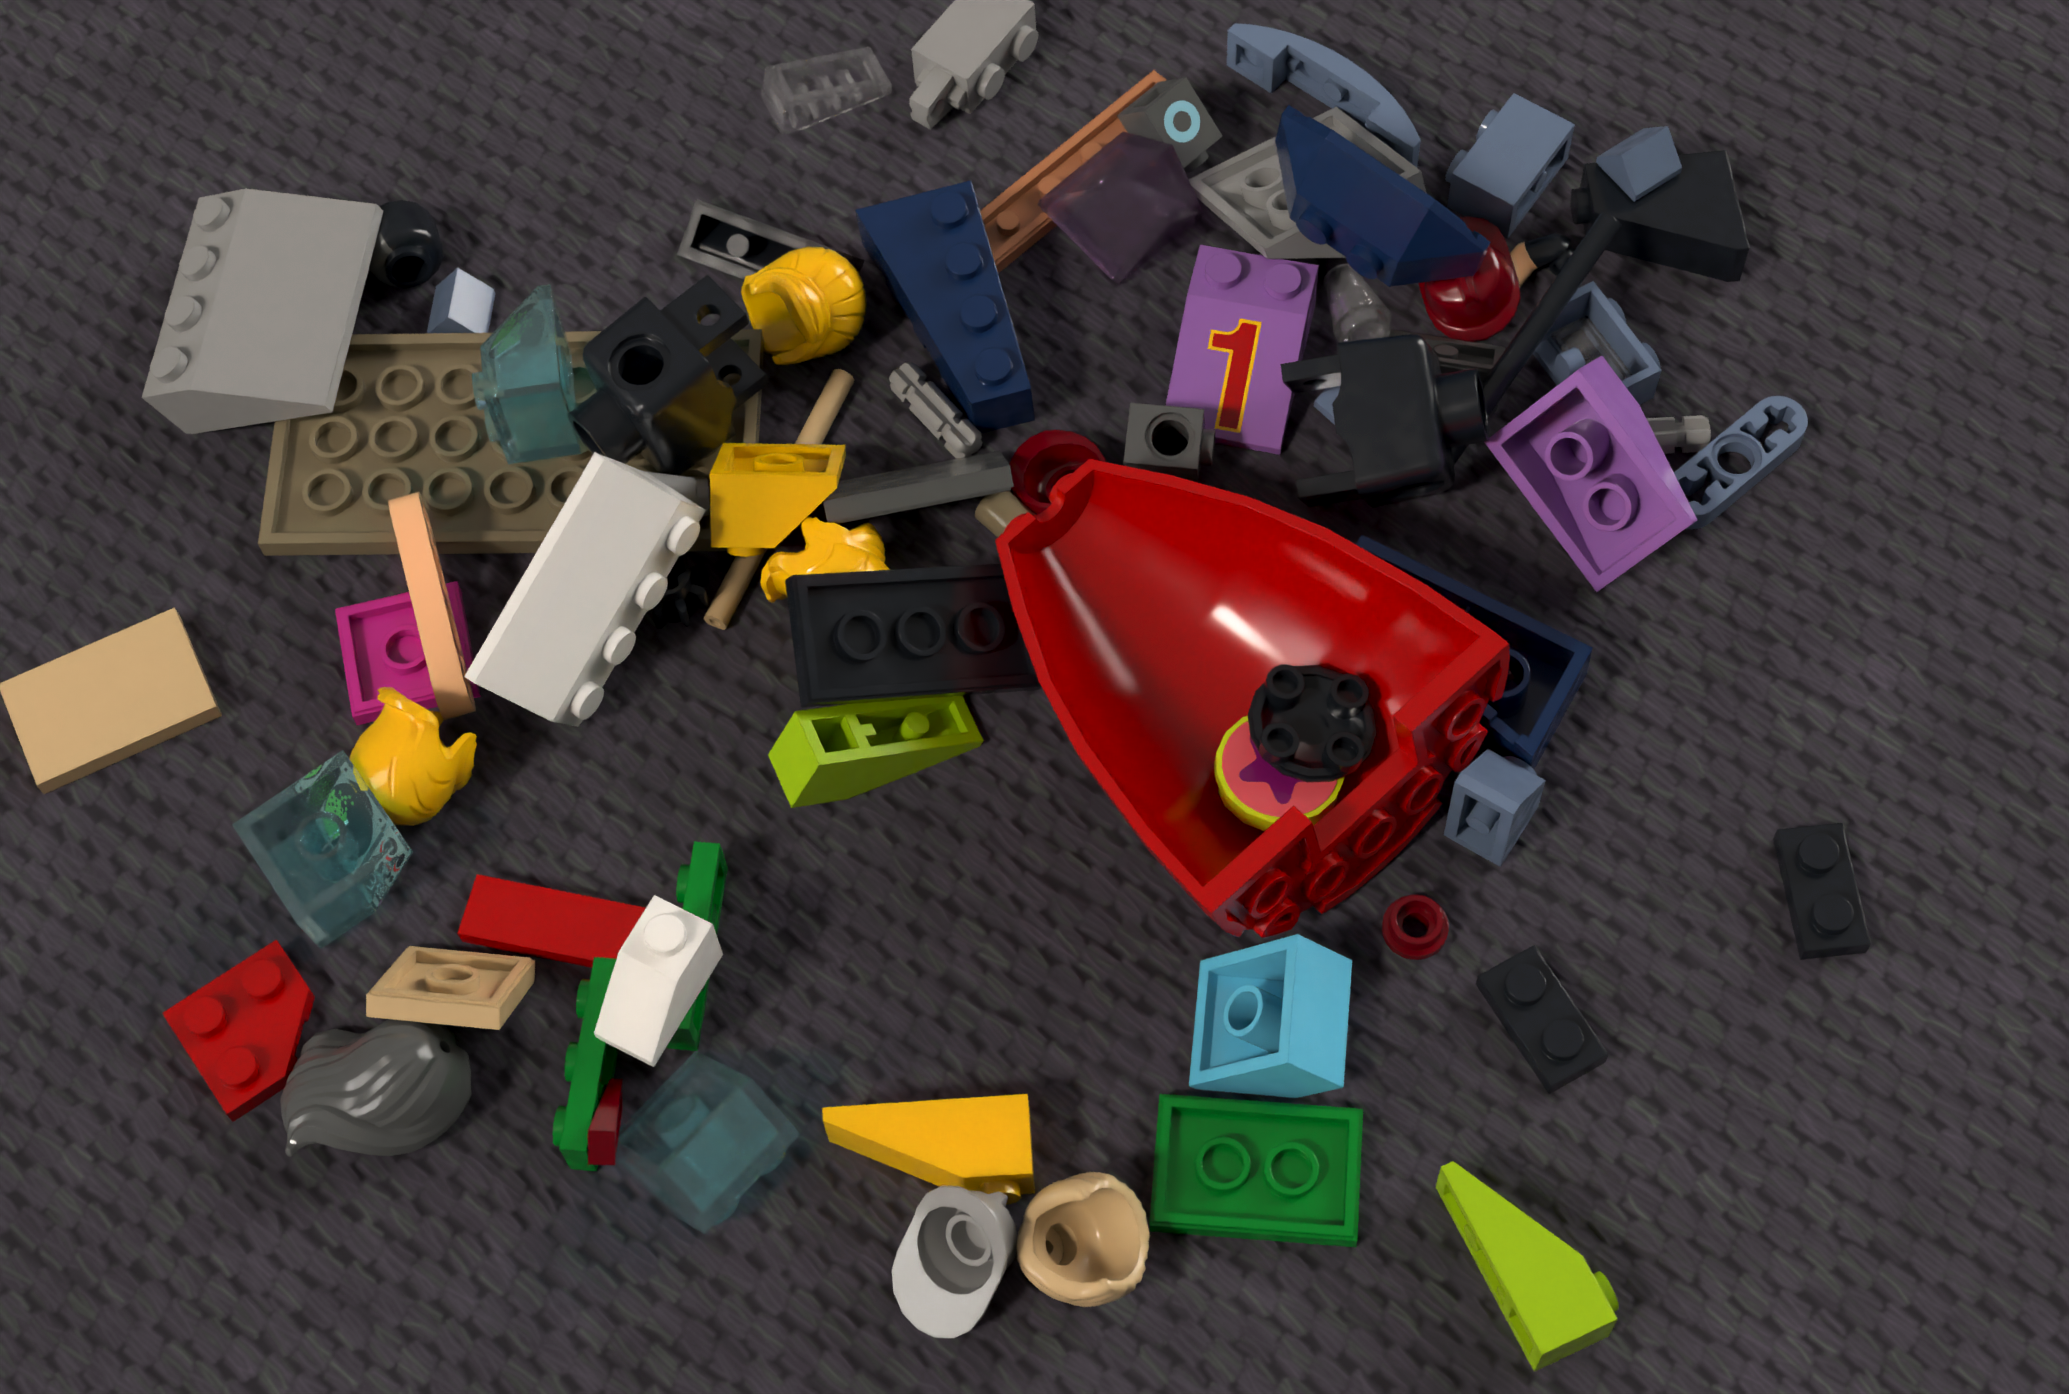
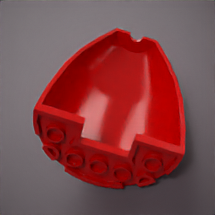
M1088 459L1073 473L1060 478L1050 492L1049 500L1051 505L1040 514L1032 515L1027 512L1015 517L1007 525L1004 532L995 539L1012 609L1038 681L1080 760L1148 851L1196 904L1225 932L1235 937H1240L1244 930L1253 929L1259 936L1264 938L1293 929L1301 912L1312 906L1321 914L1327 912L1366 884L1406 847L1443 804L1436 796L1451 770L1461 772L1470 765L1488 733V730L1479 723L1489 699L1492 702L1501 699L1504 693L1510 661L1509 643L1495 631L1428 585L1330 529L1251 497L1169 474ZM1281 664L1292 666L1319 665L1342 674L1350 673L1359 676L1369 688L1368 700L1374 709L1377 733L1370 755L1355 772L1344 776L1343 786L1334 808L1314 826L1313 822L1294 805L1265 831L1240 821L1224 806L1219 796V787L1214 778V761L1225 732L1242 717L1248 715L1254 693L1265 682L1268 673L1274 667Z

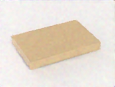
M175 607L0 683L1 695L37 787L43 794L222 716L183 621Z

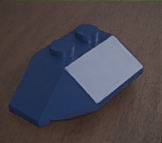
M1287 106L1281 115L1275 143L1289 218L1296 223L1299 231L1307 239L1319 245H1329L1344 255L1348 264L1358 274L1368 279L1377 278L1389 287L1475 275L1481 267L1491 242L1476 231H1471L1462 219L1436 199L1331 128L1311 117H1305L1304 114L1292 106Z

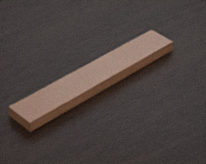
M1153 70L980 210L998 273L1142 156L1117 115L1156 83L1167 81L1164 77Z

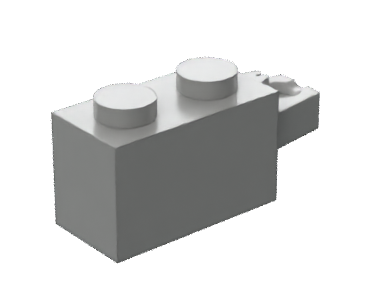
M955 0L911 49L915 84L918 86L909 98L910 107L912 108V120L931 130L953 107L971 114L984 98L987 100L992 99L1001 88L1008 70L1017 60L1025 61L1037 44L1038 31L1036 30L1035 3L1029 0Z

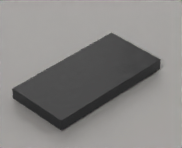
M1001 564L792 575L785 580L801 707L1030 691L1042 688L1012 609Z

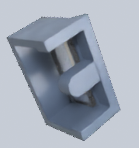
M1594 281L1577 289L1533 352L1535 358L1556 386L1578 369L1602 355L1639 405L1654 398L1662 371L1659 359L1652 347L1638 340L1626 324L1625 315L1619 304L1611 298L1607 299Z

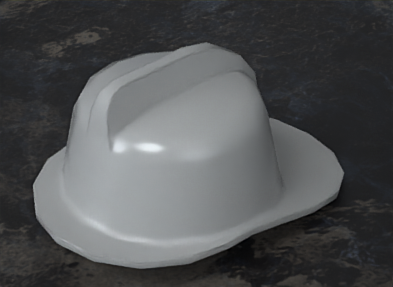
M942 1185L926 1193L917 1206L914 1217L895 1256L892 1268L893 1293L902 1313L918 1330L934 1338L953 1339L971 1331L983 1317L1001 1282L1004 1272L1013 1262L1017 1253L1018 1234L1016 1224L1009 1211L1005 1208L1008 1196L1003 1192L997 1191L987 1194L981 1191H968L961 1186Z

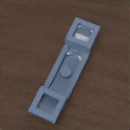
M1235 23L1228 30L1227 66L1271 94L1286 79L1328 107L1339 108L1415 167L1418 166L1421 140L1413 123L1396 99L1365 70L1337 52L1293 33L1264 26Z

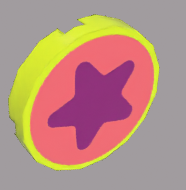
M1248 715L1242 717L1225 732L1214 761V778L1219 787L1218 793L1224 806L1243 823L1262 831L1267 830L1293 805L1309 818L1314 826L1334 808L1345 777H1341L1332 782L1307 783L1281 774L1262 759L1252 742Z

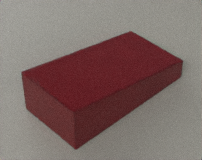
M609 1079L589 1126L588 1165H615L623 1111V1079Z

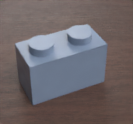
M1513 93L1499 112L1493 109L1486 115L1478 130L1476 143L1469 152L1462 149L1452 160L1445 178L1447 182L1451 183L1447 207L1465 217H1476L1489 221L1499 228L1503 237L1508 239L1568 159L1575 124Z

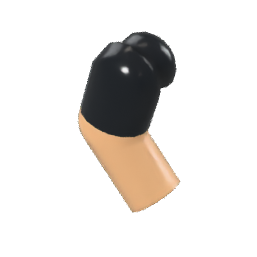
M1555 232L1516 245L1510 252L1519 280V287L1535 269L1546 264L1554 275H1558L1575 251V248L1569 245L1571 239Z

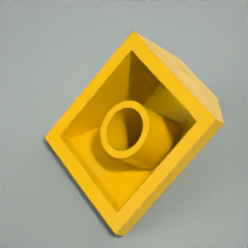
M723 443L710 471L711 547L727 548L728 554L741 557L761 555L765 552V548H775L837 489L846 457V445Z

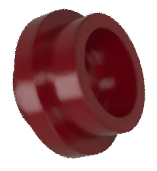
M1407 895L1395 900L1385 911L1382 921V934L1388 947L1397 955L1411 960L1426 959L1438 953L1444 946L1449 932V922L1443 908L1431 898L1423 895ZM1409 921H1418L1426 927L1427 933L1419 938L1411 937L1404 932L1403 925Z

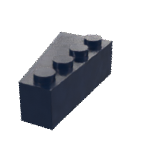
M972 181L856 209L859 231L865 250L871 260L877 264L885 278L886 285L895 300L901 304L913 325L914 332L924 349L927 348L939 368L941 377L965 417L981 433L1035 421L1031 386Z
M1361 535L1356 545L1428 585L1495 631L1509 643V670L1503 696L1494 702L1489 699L1479 722L1488 730L1483 743L1496 754L1502 757L1513 756L1519 758L1535 769L1587 675L1593 648Z

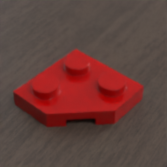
M276 939L162 1014L224 1112L234 1122L285 1088L288 1077L298 1060L295 1056L304 1022L309 1020L315 996Z

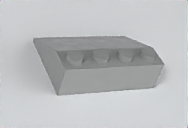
M246 188L200 197L193 214V220L179 263V269L165 312L154 356L150 364L142 398L186 434L204 433L333 412L383 210L373 203Z

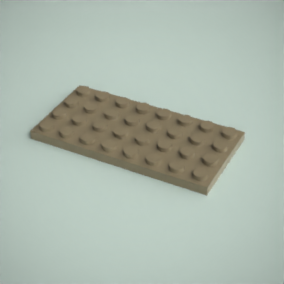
M762 329L740 330L731 339L763 370L764 338ZM602 331L548 332L549 336L500 388L484 348L497 333L352 334L333 412L274 422L258 545L264 556L400 554L388 500L415 492H420L423 498L438 554L536 553L593 456L573 429L567 414L597 392L583 361V349L589 341ZM550 339L555 355L505 406L500 391ZM729 374L725 376L722 382L734 385L741 379V376L739 374ZM762 389L733 411L732 424L736 435L725 443L759 444ZM721 446L679 475L694 477L695 479L707 478L709 502L710 471ZM641 453L626 463V465L641 471L658 473ZM710 514L709 516H702L699 521V535L689 551H727V548L711 547Z

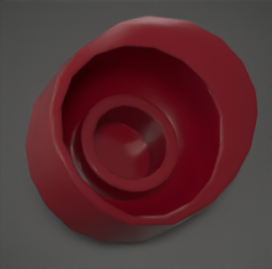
M1056 429L1042 431L1029 437L1021 444L1009 462L1014 485L1011 488L1014 495L1035 514H1040L1051 505L1049 500L1050 492L1060 478L1073 473L1088 459L1108 461L1099 448L1082 435Z

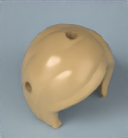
M1087 1172L1056 1181L1039 1191L1025 1210L1024 1221L1019 1228L1017 1239V1260L1020 1268L1029 1281L1041 1292L1065 1303L1081 1307H1092L1118 1300L1136 1288V1284L1141 1282L1143 1273L1146 1270L1145 1261L1148 1258L1147 1252L1149 1250L1150 1238L1146 1212L1134 1191L1125 1183L1118 1181L1113 1175Z

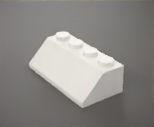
M595 452L464 677L545 719L578 727L583 720L589 718L599 707L604 696L603 685L614 666L623 662L633 649L636 641L634 632L646 612L653 609L663 598L668 586L667 576L678 557L689 551L695 543L700 531L699 521L706 509L650 474Z

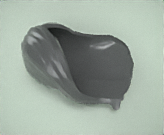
M387 1019L367 1033L362 1034L339 1029L315 1033L303 1045L300 1058L293 1067L280 1098L282 1119L287 1133L285 1149L287 1156H293L300 1148L306 1145L317 1143L349 1152L378 1156L406 1154L425 1147L446 1132L468 1106L472 1092L471 1068L467 1052L457 1046L454 1033L443 1024Z

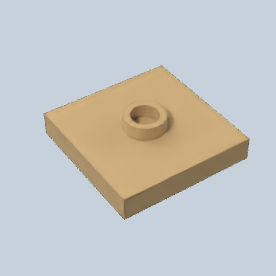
M409 946L366 994V1017L500 1030L533 985L535 980V960H531L530 957Z

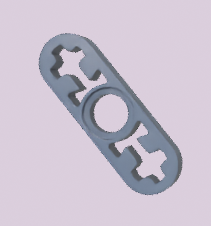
M1771 396L1761 400L1674 472L1684 494L1688 496L1694 494L1704 485L1706 477L1711 483L1704 492L1701 504L1696 501L1689 502L1697 521L1686 529H1699L1708 525L1800 447L1808 425V418L1805 410L1798 402L1784 396ZM1784 421L1789 425L1787 432L1778 429L1768 436L1763 447L1758 441L1763 436L1768 422L1775 425ZM1726 452H1737L1749 460L1751 469L1743 474H1732L1725 471L1719 465L1717 458Z

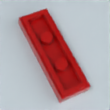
M477 874L457 934L462 942L592 968L594 957L617 959L619 950L646 907Z

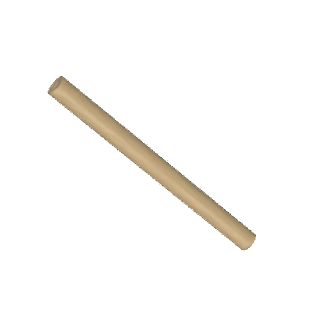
M834 369L795 444L822 445L854 383V378L851 374L841 369ZM765 548V552L761 555L749 557L736 556L704 616L707 624L722 630L727 628L768 548Z

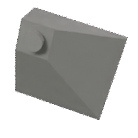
M1334 107L1313 118L1331 128L1426 193L1421 170L1339 108ZM1276 136L1186 180L1189 191L1267 259L1346 258L1327 244L1319 245L1307 239L1299 231L1296 223L1289 218L1275 143Z

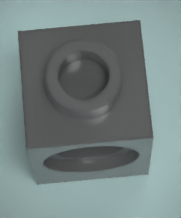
M1130 402L1124 466L1169 474L1199 483L1201 465L1212 466L1216 429L1205 428L1204 409ZM1167 432L1179 433L1188 441L1186 448L1174 456H1166L1159 453L1154 448V443L1159 436Z

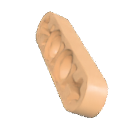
M415 492L389 499V511L433 692L442 718L446 720L475 712L476 707L470 680L464 677L467 673V668L430 519L420 492Z

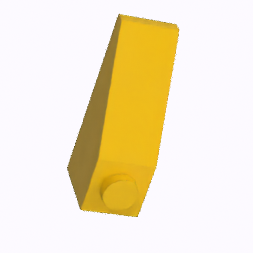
M1028 1094L822 1108L823 1124L829 1142L939 1187L942 1185L961 1186L968 1191H981L987 1194L1000 1191L1008 1196L1006 1205L1018 1202L1021 1199V1194L1035 1193Z

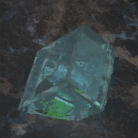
M540 285L480 346L482 372L472 373L475 402L478 410L484 409L490 442L500 441L508 464L581 454L580 438L567 417V414L577 407L572 353L551 285Z
M344 750L232 824L295 922L320 949L377 911L413 853Z
M695 1051L620 1128L616 1162L676 1217L701 1233L706 1234L712 1226L722 1223L733 1214L739 1204V1198L760 1176L773 1171L783 1161L787 1148L796 1140L800 1133L752 1078Z

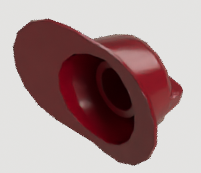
M1466 216L1460 219L1465 222L1467 227L1471 231L1480 233L1491 242L1481 267L1474 276L1418 284L1427 314L1435 328L1450 339L1476 342L1487 340L1504 330L1515 316L1521 297L1519 280L1509 248L1499 228L1485 219Z

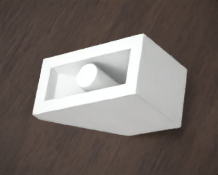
M654 895L618 952L594 1031L596 1038L654 1067L723 955L713 924Z

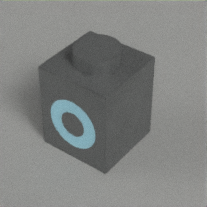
M1186 77L1156 83L1117 115L1154 173L1177 171L1179 175H1183L1196 169L1208 159L1209 155L1206 150L1222 137V134Z

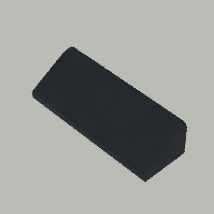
M698 199L695 201L677 254L741 279L757 273L787 252L803 247H823L824 249L833 250L845 257L857 269L858 273L861 271L865 261Z

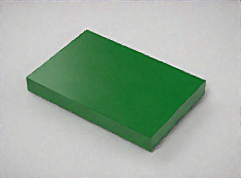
M1159 1094L1149 1231L1356 1247L1363 1109Z

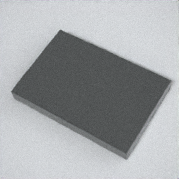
M994 451L839 481L837 489L823 501L827 522L838 524L1010 491L1014 485L1009 463L1000 451Z

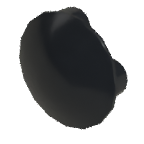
M1278 665L1268 673L1265 682L1254 693L1248 712L1250 738L1262 759L1281 774L1307 783L1335 781L1355 772L1371 753L1377 729L1374 709L1368 700L1369 688L1365 681L1357 675L1350 673L1342 674L1319 665Z

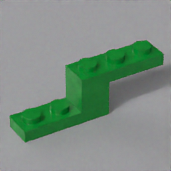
M694 841L690 864H681L679 868L676 887L677 902L683 903L684 910L712 923L717 935L728 867L720 843ZM594 957L590 979H582L578 987L576 1014L578 1019H583L579 1042L571 1041L568 1045L564 1068L565 1080L571 1082L567 1106H558L553 1123L554 1146H559V1150L570 1169L597 1171L598 1165H588V1129L609 1079L614 1078L618 1049L596 1038L594 1031L616 962L614 958ZM710 977L666 1048L698 1051Z

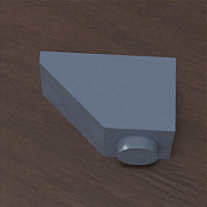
M1487 749L1461 771L1454 782L1444 836L1501 867L1539 807L1546 780L1537 776L1534 769L1523 760L1513 756L1502 757Z

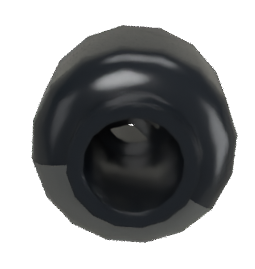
M397 200L380 205L379 207L383 210V215L369 266L370 271L378 281L392 287H416L429 280L439 270L443 261V246L435 220L426 208L416 202Z

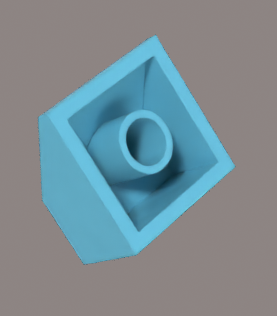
M1299 934L1201 960L1189 1086L1201 1090L1299 1098L1344 1088L1352 960Z

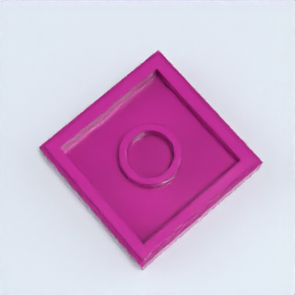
M454 581L446 583L468 671L474 658L462 592L458 582ZM409 592L335 609L351 712L356 725L374 722L379 717L384 703L377 699V696L380 694L377 690L381 687H394L396 691L403 694L406 698L426 709L438 707ZM470 681L473 697H481L479 685Z

